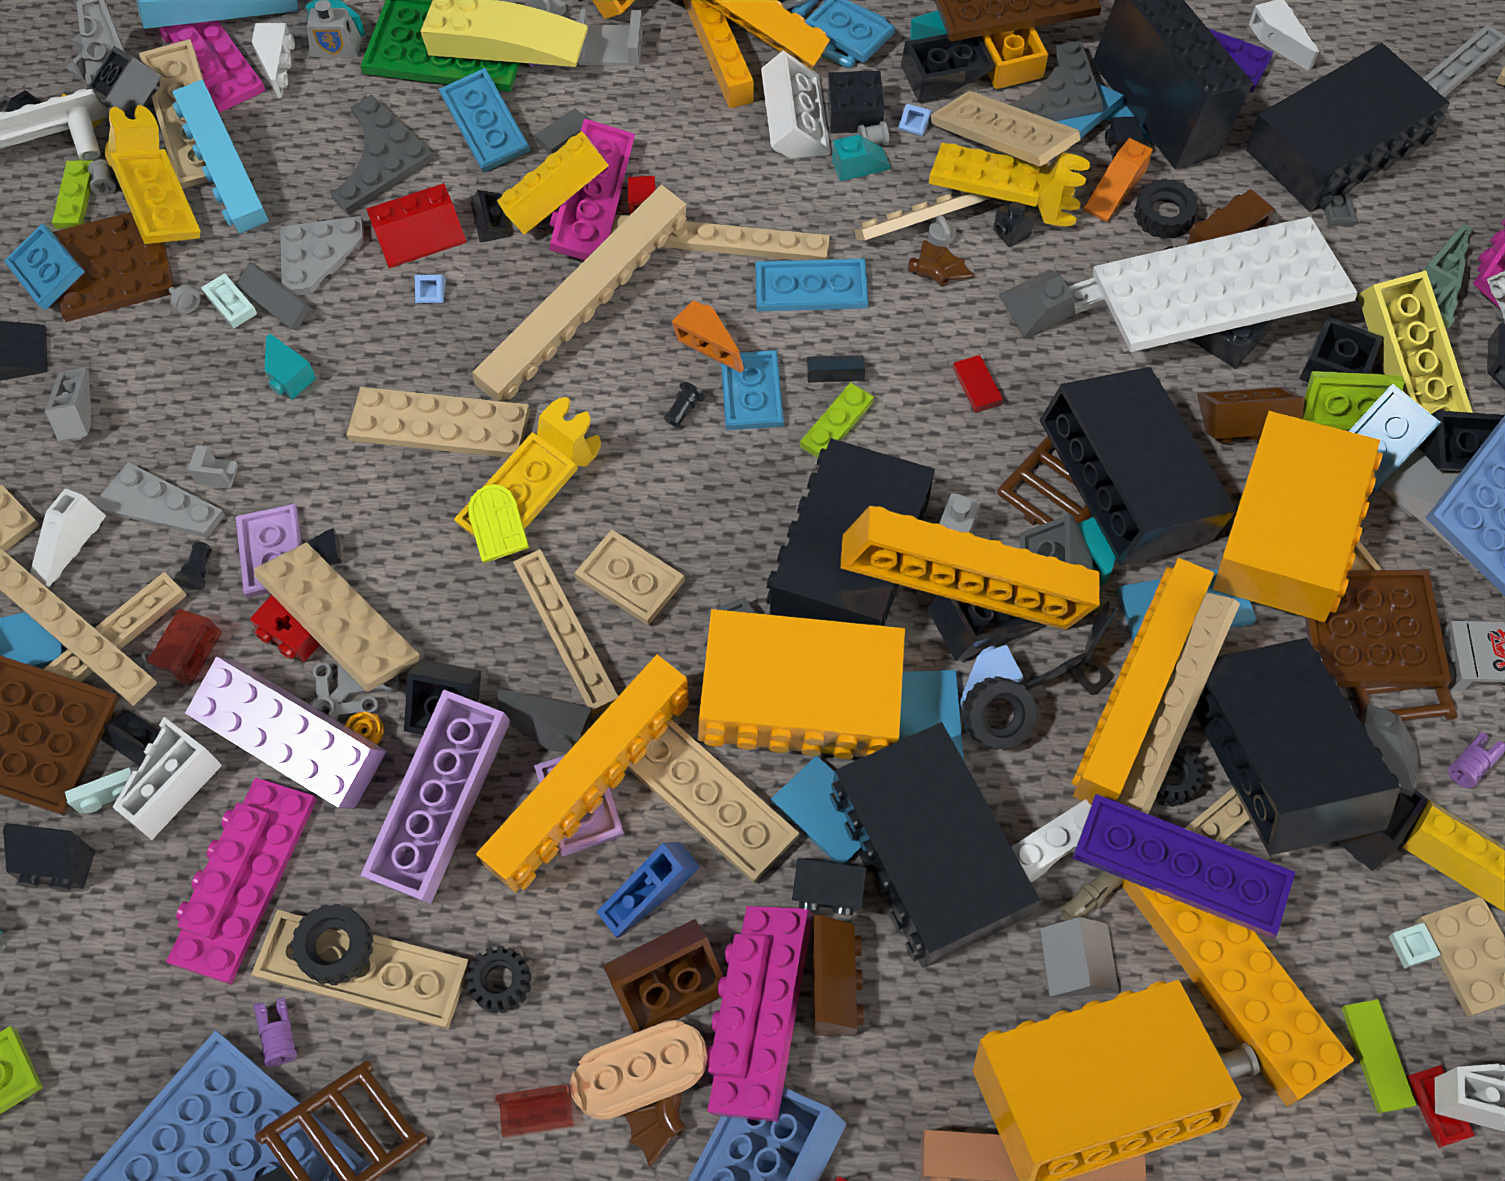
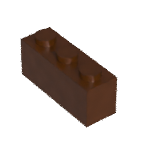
M1249 189L1244 194H1238L1233 197L1229 204L1222 209L1217 208L1205 221H1199L1194 224L1189 231L1190 237L1187 245L1267 227L1275 208L1252 189Z

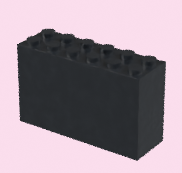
M1115 0L1092 64L1114 91L1124 95L1126 107L1134 116H1139L1141 126L1174 169L1219 155L1253 85V82L1185 0Z
M1380 43L1259 113L1246 151L1309 212H1312L1319 207H1326L1332 202L1334 196L1340 194L1344 196L1359 183L1368 182L1379 171L1388 170L1399 159L1408 158L1419 147H1426L1431 144L1437 136L1436 131L1439 125L1446 118L1445 112L1450 102L1385 44Z
M1151 367L1063 383L1059 386L1039 420L1088 510L1113 551L1119 566L1210 544L1237 511Z
M831 438L827 449L822 448L820 450L817 460V466H819L817 473L812 472L807 485L809 493L807 497L802 496L797 509V513L800 514L798 520H792L787 533V538H790L787 546L782 545L777 557V563H780L777 571L772 570L769 575L766 588L770 590L767 595L766 604L770 605V615L885 626L900 584L840 568L843 534L869 506L883 507L890 512L911 515L923 521L930 501L935 469Z
M1308 638L1217 656L1193 712L1269 856L1387 830L1398 794L1401 791L1400 781L1389 770L1384 762L1381 750L1374 746L1368 736L1365 724L1361 721L1359 722L1352 710L1350 700L1343 696L1337 686L1334 675L1328 672L1322 662L1319 651L1313 648Z
M942 722L834 771L833 783H831L833 793L829 794L831 802L837 812L843 810L848 820L844 823L846 832L852 841L858 839L862 849L859 852L860 859L863 865L866 866L867 871L872 869L877 879L874 885L878 895L882 900H888L893 910L890 912L891 920L898 931L903 930L908 939V942L905 943L906 949L914 962L919 961L922 968L1031 916L1040 902V898Z

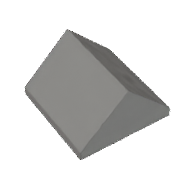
M1078 917L1040 928L1049 998L1119 992L1107 923Z

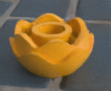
M358 712L351 716L345 724L346 727L376 745L381 741L384 734L382 720L375 713Z

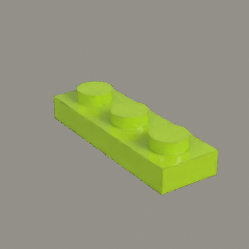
M93 160L66 161L52 219V225L55 229H65L84 223L91 192L90 183L92 181L88 166Z
M850 382L800 440V448L818 458L820 450L822 448L827 449L831 438L841 441L872 405L874 396Z

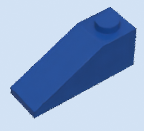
M681 842L662 843L596 913L615 937H620L675 893L700 868V865Z

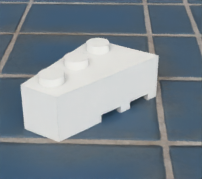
M163 717L159 724L162 729L153 744L149 743L144 751L146 757L139 770H133L113 805L117 812L151 840L222 766L205 747L165 717Z
M1505 1065L1461 1066L1434 1078L1436 1114L1505 1132Z

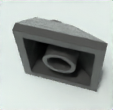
M1050 269L999 294L1000 299L1024 339L1076 314L1073 294L1061 275Z
M1070 514L1020 533V548L1028 549L1032 553L1046 557H1056L1060 561L1070 564L1083 565L1093 570L1091 552L1074 517Z
M1368 704L1359 722L1361 721L1365 724L1369 738L1374 746L1381 750L1384 762L1391 773L1398 777L1401 785L1400 793L1412 797L1415 789L1419 751L1399 715L1393 714L1387 709Z

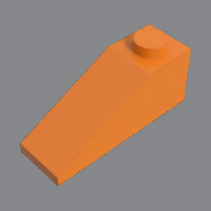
M1129 138L1114 157L1083 211L1108 222L1147 171L1153 149Z
M693 300L672 320L679 342L740 373L744 370L739 349L711 306L703 305Z

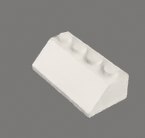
M782 51L761 68L771 147L788 158L829 155L831 151L819 74L785 51Z

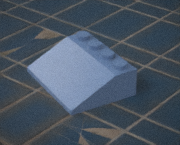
M783 1087L778 1122L721 1116L688 1181H819L846 1123L830 1107Z

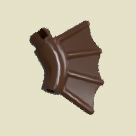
M927 240L922 242L919 259L912 257L908 263L909 272H916L917 275L928 277L937 282L941 287L947 285L950 280L968 279L975 276L974 273L966 268L964 258L956 257L946 246H936L927 242Z
M680 1093L623 1114L631 1128V1139L629 1142L632 1145H637L644 1152L648 1166H652L672 1138H677L686 1130V1126L679 1116L682 1094Z

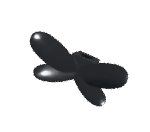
M1107 601L1100 608L1091 627L1084 654L1075 656L1056 668L1023 685L1025 689L1035 688L1068 671L1090 695H1095L1113 676L1093 654L1095 653L1094 648L1111 624L1117 607L1108 617L1110 602ZM1083 664L1087 667H1095L1099 671L1100 680L1097 683L1093 684L1086 680L1084 676L1085 670L1081 667Z

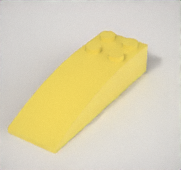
M432 0L421 29V35L428 55L576 67L588 28L587 25L563 16L499 0Z
M1427 271L1378 283L1357 294L1369 332L1383 336L1377 357L1384 375L1403 376L1405 384L1402 391L1430 414L1437 410L1473 413Z

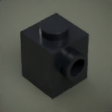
M1139 116L1112 117L1110 128L1105 131V144L1110 145L1112 160L1129 138L1143 144L1144 139Z
M1011 201L997 208L993 230L1010 248L1031 236L1036 215L1026 204Z

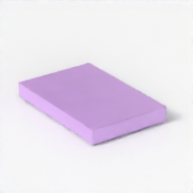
M295 504L236 516L243 591L246 598L270 593L255 578L254 568L302 545L298 509Z
M564 756L534 765L539 783ZM610 788L601 796L603 798L601 805L592 814L587 812L579 821L581 826L571 838L565 837L559 842L558 847L561 856L625 836Z

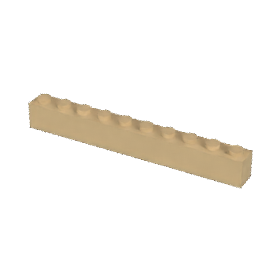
M661 184L472 372L474 384L494 401L503 402L505 399L510 400L519 390V385L525 379L530 380L538 371V366L544 360L549 361L557 352V347L563 341H569L574 336L576 328L582 322H588L594 315L595 309L601 303H607L611 299L614 290L620 284L624 285L628 282L632 272L638 266L642 267L649 260L650 253L656 247L659 249L666 243L669 234L674 229L679 230L684 225L687 219V204Z

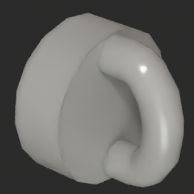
M942 215L937 216L936 220L929 226L928 237L931 243L936 246H948L954 241L956 234L955 225L951 221L946 220Z
M190 285L169 288V292L172 294L171 305L180 313L188 314L198 307L200 294Z

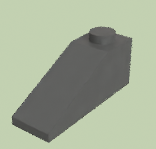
M499 689L497 693L498 710L506 714L510 720L509 724L548 750L567 754L591 727V707Z

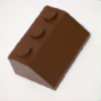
M1283 386L1197 392L1205 431L1217 442H1232L1234 437H1244L1246 440H1260L1269 411L1303 419L1304 397Z
M814 915L813 921L814 1036H856L857 1026H863L864 1024L863 1004H857L856 991H862L863 989L862 969H856L855 956H861L862 954L861 935H855L854 924L822 915Z
M696 919L602 965L633 1033L666 1021L677 1020L719 998L718 985L720 979L724 977L707 936Z

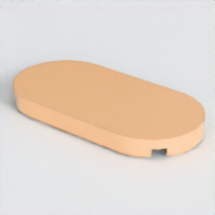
M676 1020L657 1024L589 1051L578 1062L580 1065L577 1067L576 1072L573 1071L570 1080L572 1098L586 1115L595 1119L606 1120L683 1092L692 1087L702 1077L707 1066V1045L697 1029Z

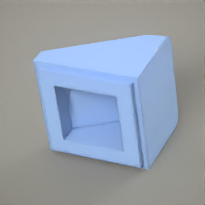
M906 103L898 129L923 137L931 120L930 115L932 111Z
M414 275L415 303L444 302L445 276Z

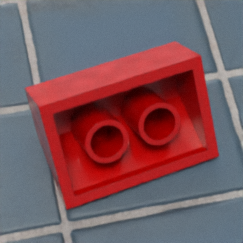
M444 183L366 208L389 269L467 243L453 202Z

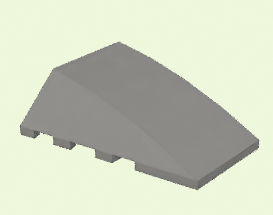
M1416 449L1382 485L1380 491L1409 516L1414 515L1424 524L1423 528L1430 534L1435 533L1448 544L1447 548L1455 555L1460 554L1466 559L1425 518L1461 471L1437 470L1424 453ZM1467 560L1470 563L1469 567L1477 573L1479 570Z

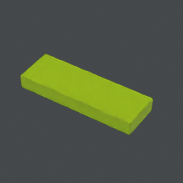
M1379 1000L1343 1006L1341 1010L1377 1113L1383 1114L1416 1106Z

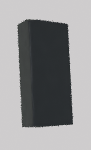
M477 189L471 201L479 242L507 238L512 235L508 217L497 202L502 197L500 193Z
M863 355L807 357L808 383L865 381Z
M126 710L105 723L102 740L138 766H141L146 757L144 751L147 745L154 743L160 731L134 713Z

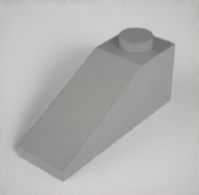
M87 367L58 372L45 409L58 441L67 439L76 441L88 435L92 421L89 370Z

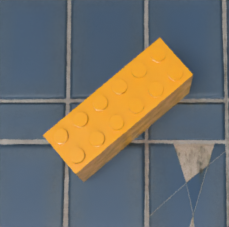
M1269 411L1212 590L1325 623L1329 612L1336 613L1340 599L1344 596L1348 585L1347 573L1351 570L1356 553L1353 551L1362 533L1363 527H1360L1362 520L1365 519L1370 502H1367L1368 496L1373 491L1376 481L1374 474L1379 468L1383 453L1377 452L1380 439Z
M711 609L699 714L698 741H704L706 745L715 747L723 746L724 743L735 744L738 748L745 750L765 747L776 753H786L789 750L802 751V754L807 756H819L821 753L834 754L839 759H852L854 756L865 757L898 742L905 628Z
M1179 979L1168 983L1158 981L1148 986L1147 989L1135 993L1132 990L1124 991L1109 1001H1091L1085 1004L1082 1009L1068 1012V1010H1061L1052 1014L1049 1019L1039 1022L1028 1020L1019 1024L1016 1029L1006 1032L1001 1030L989 1032L980 1039L972 1070L1019 1181H1063L1226 1127L1242 1098Z

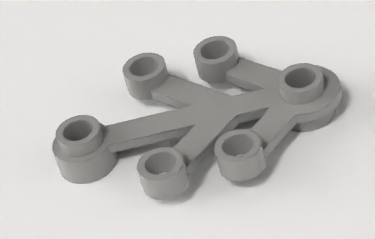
M325 662L314 666L312 673L316 679L317 698L311 702V706L319 711L330 710L327 715L336 721L341 716L354 715L358 712L378 714L380 705L377 703L376 698L372 696H366L357 702L342 703L348 695L365 693L366 691L339 663V686L331 695L329 681L334 675L331 666ZM321 670H328V673L325 676H318V673ZM398 676L392 678L396 680L393 686L387 687L385 682L369 692L384 690L386 693L393 694L400 689L401 682ZM374 703L373 709L369 711L364 710L366 704Z

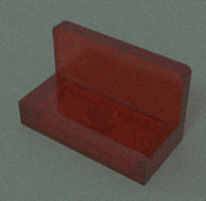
M179 609L149 656L148 662L153 666L170 671L180 682L192 685L222 632L209 618Z
M567 1084L495 1095V1103L500 1107L501 1134L503 1138L574 1128L572 1095Z

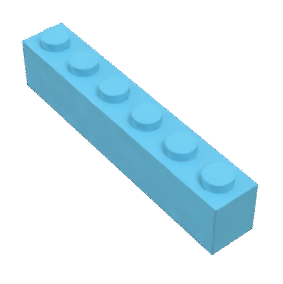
M136 0L138 13L144 29L298 11L297 0Z
M203 79L172 91L177 101L172 103L179 119L185 118L187 122L182 124L189 140L194 139L196 142L192 148L198 160H204L206 163L202 170L208 182L214 181L216 185L212 191L219 204L224 203L226 207L225 210H222V213L228 225L234 224L240 234L270 222Z

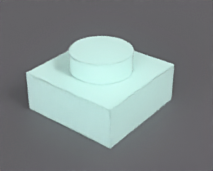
M1424 923L1394 932L1388 936L1404 969L1440 956Z

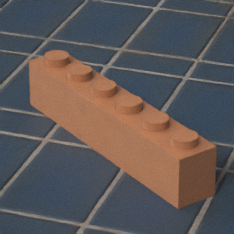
M937 1130L923 1131L921 1142V1180L1019 1181L1000 1135ZM1145 1154L1063 1181H1146Z

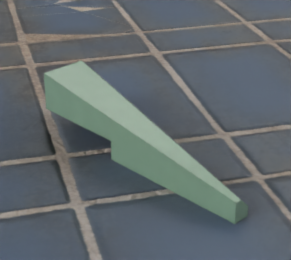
M1465 223L1424 270L1427 271L1445 329L1450 328L1455 319L1453 315L1458 304L1456 299L1463 278L1466 259H1464L1465 253L1469 247L1468 237L1472 227Z

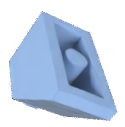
M1007 644L999 648L991 646L979 653L962 694L959 705L962 711V704L967 697V692L973 689L974 684L984 681L985 678L1001 676L1021 684L1023 675Z

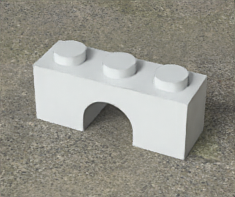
M1086 799L1012 846L1030 882L1047 873L1048 869L1069 853L1074 854L1091 806Z

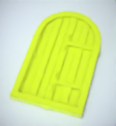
M496 484L487 485L477 490L471 497L468 505L469 520L472 524L483 564L529 548L515 498L507 488Z

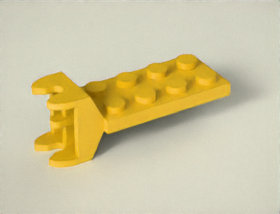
M137 105L134 114L136 119L132 120L128 119L124 111L117 106L112 107L109 112L110 132L109 141L105 146V156L109 166L115 172L144 244L199 239L201 231L165 149L159 150V131L153 114L146 107Z
M941 143L928 184L1019 202L1035 207L1038 204L1044 223L1056 226H1072L1076 223L1077 218L1061 210L1072 211L1080 209V202L1072 196L1075 193L1074 187L1084 185L1086 178L1070 170H1088L1090 162L1081 156L1061 152L1049 166L1048 164L1037 166L1010 155L990 153L982 149H971L958 146L957 144Z
M567 397L553 401L539 415L537 435L532 432L484 485L496 484L504 486L511 491L518 504L517 507L524 529L578 470L577 466L586 467L596 457L601 448V440L598 435L589 437L586 440L583 436L591 423V417L587 411L577 414L570 421L564 420V416L569 412L571 402ZM468 503L454 518V521L475 538L472 524L469 520Z

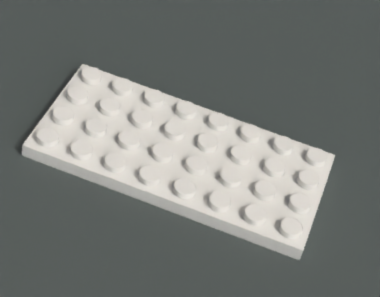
M1311 217L1093 267V276L1130 352L1355 301L1357 295L1356 289Z

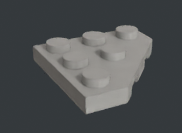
M362 216L280 226L282 285L296 296L315 292L320 287L319 283L328 274L332 275L346 262L345 258L354 249L358 250L365 244Z

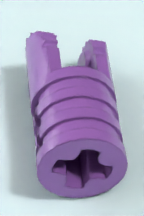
M1480 732L1454 763L1448 767L1447 771L1450 778L1461 787L1473 788L1487 770L1505 753L1504 742L1499 740L1487 752L1483 748L1487 744L1488 735Z
M285 997L276 1000L275 1009L279 1021L270 1024L268 1023L267 1009L264 1003L253 1004L259 1036L262 1038L261 1043L264 1049L265 1066L276 1067L294 1061L297 1058V1052L294 1049L295 1045L292 1040V1027Z

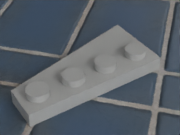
M105 0L76 1L80 35L83 42L82 53L85 60L87 86L91 83L113 46L125 52Z
M129 462L93 503L104 514H113L118 518L127 520L131 518L144 521L145 524L170 527L174 531L208 538L225 516L221 509Z

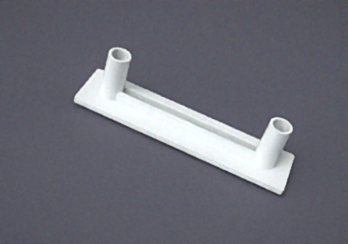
M81 89L71 95L52 97L47 102L36 105L28 104L12 112H0V149L70 129L79 159H97L101 153L91 121L109 117V110L92 89Z

